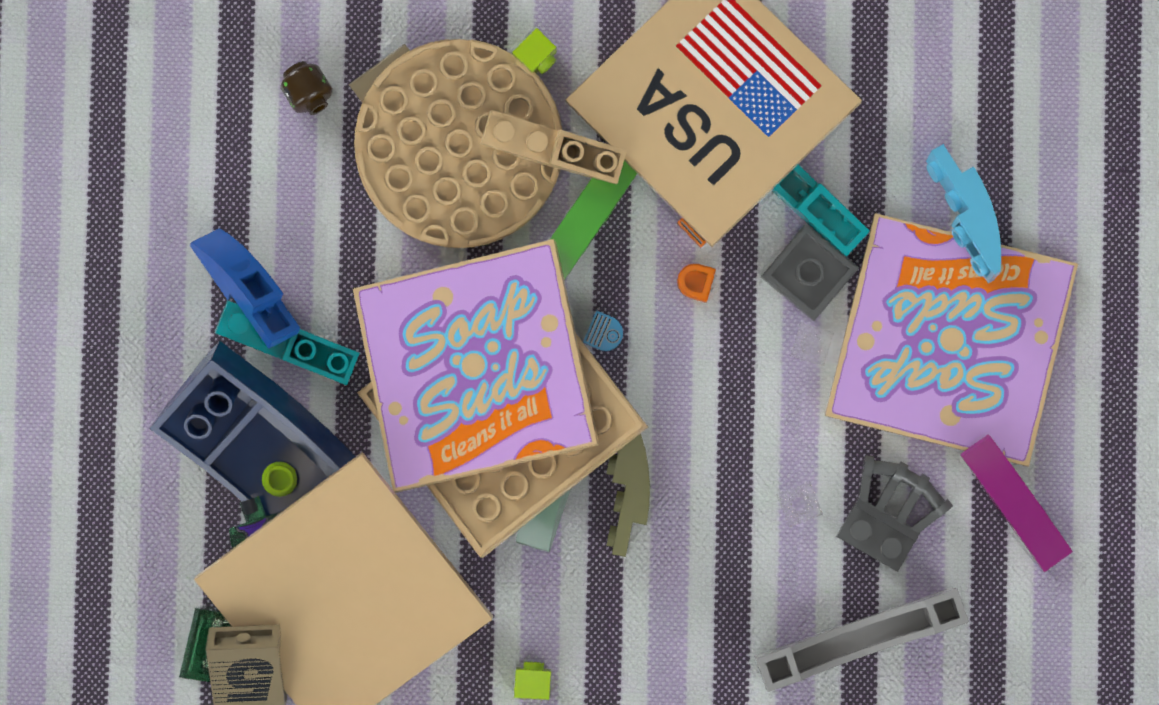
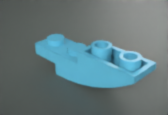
M944 144L933 149L926 160L928 163L926 165L927 171L934 182H940L946 192L945 199L949 207L954 212H959V215H957L951 225L953 228L952 235L956 243L961 248L965 247L972 257L970 262L979 277L984 276L987 283L995 280L1001 271L1000 233L991 199L974 166L962 173Z

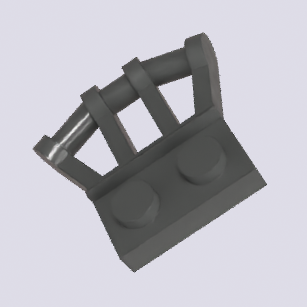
M865 455L858 499L836 537L898 572L913 544L918 539L920 532L949 511L953 505L948 499L944 500L930 483V477L923 473L920 476L910 471L908 469L909 465L902 461L900 463L874 460V456ZM872 474L891 476L875 506L868 503ZM902 481L912 487V490L895 518L883 510L899 482ZM922 494L933 507V510L910 527L905 524V521Z

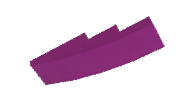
M989 434L960 454L993 504L1002 513L1017 537L1024 543L1044 572L1073 552Z

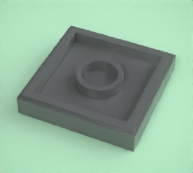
M805 224L763 273L761 278L814 322L859 267L810 226Z

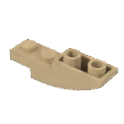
M494 110L489 112L480 143L481 145L511 153L513 156L613 184L618 183L627 153L625 149L567 131L552 129Z

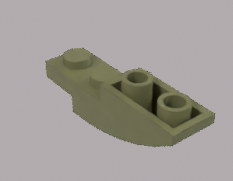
M641 433L620 449L617 455L614 454L609 458L606 473L613 475L612 483L625 485L624 492L617 491L613 511L620 514L617 526L610 525L606 546L613 547V555L626 557L632 524L647 525L650 478L648 460Z

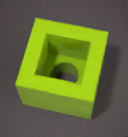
M536 28L512 52V55L531 73L539 71L541 74H544L556 62L557 59L554 55L557 53V48Z
M524 661L523 667H516L514 698L549 700L551 669H544L545 663L533 661Z

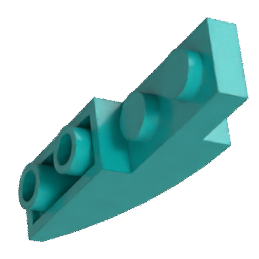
M228 300L214 332L344 385L348 384L360 354L301 329L297 335L268 349L238 304Z

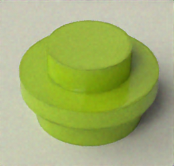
M274 462L265 468L262 475V484L269 494L277 497L286 496L294 490L297 484V475L294 468L288 463Z

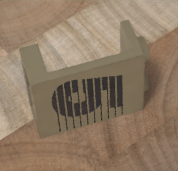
M280 625L209 628L206 653L214 705H287V693L283 687L280 662Z

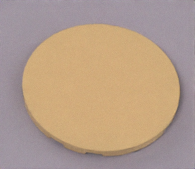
M445 39L430 42L406 52L393 61L377 77L367 92L361 105L355 128L354 148L358 173L375 207L389 222L407 235L425 243L447 248H470L487 245L501 240L523 227L545 204L556 184L560 169L513 156L511 153L481 145L480 143L490 110L552 129L562 130L556 104L540 77L535 72L531 73L511 53L498 46L477 40Z

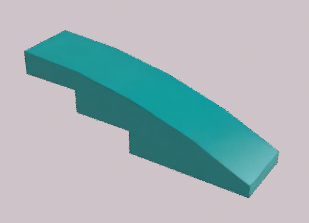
M799 164L771 190L846 257L870 232L821 183H817Z

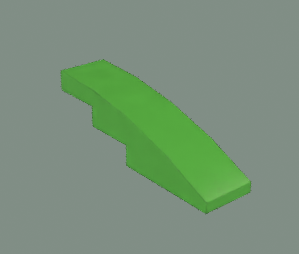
M625 161L617 184L591 178L550 238V240L554 239L557 244L564 281L636 177L637 173Z

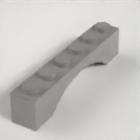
M951 587L754 657L765 689L770 692L863 656L969 623L958 589Z

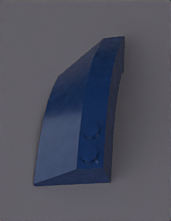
M221 341L198 364L149 428L207 471L242 502L254 498L258 511L254 513L261 520L278 513L280 514L356 457L302 404ZM285 462L294 468L297 475V484L290 494L282 497L273 496L263 487L262 475L265 468L271 463Z

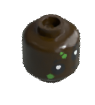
M306 61L298 62L283 73L284 79L280 88L295 112H309L310 115H315L328 106L327 100L332 94V87L317 64H307Z

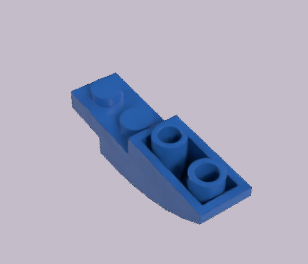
M219 228L190 243V247L227 300L233 298L268 349L298 334L300 326L281 301L284 293L263 266L236 239Z

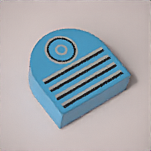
M596 310L583 343L601 351L613 350L622 341V326L615 318Z

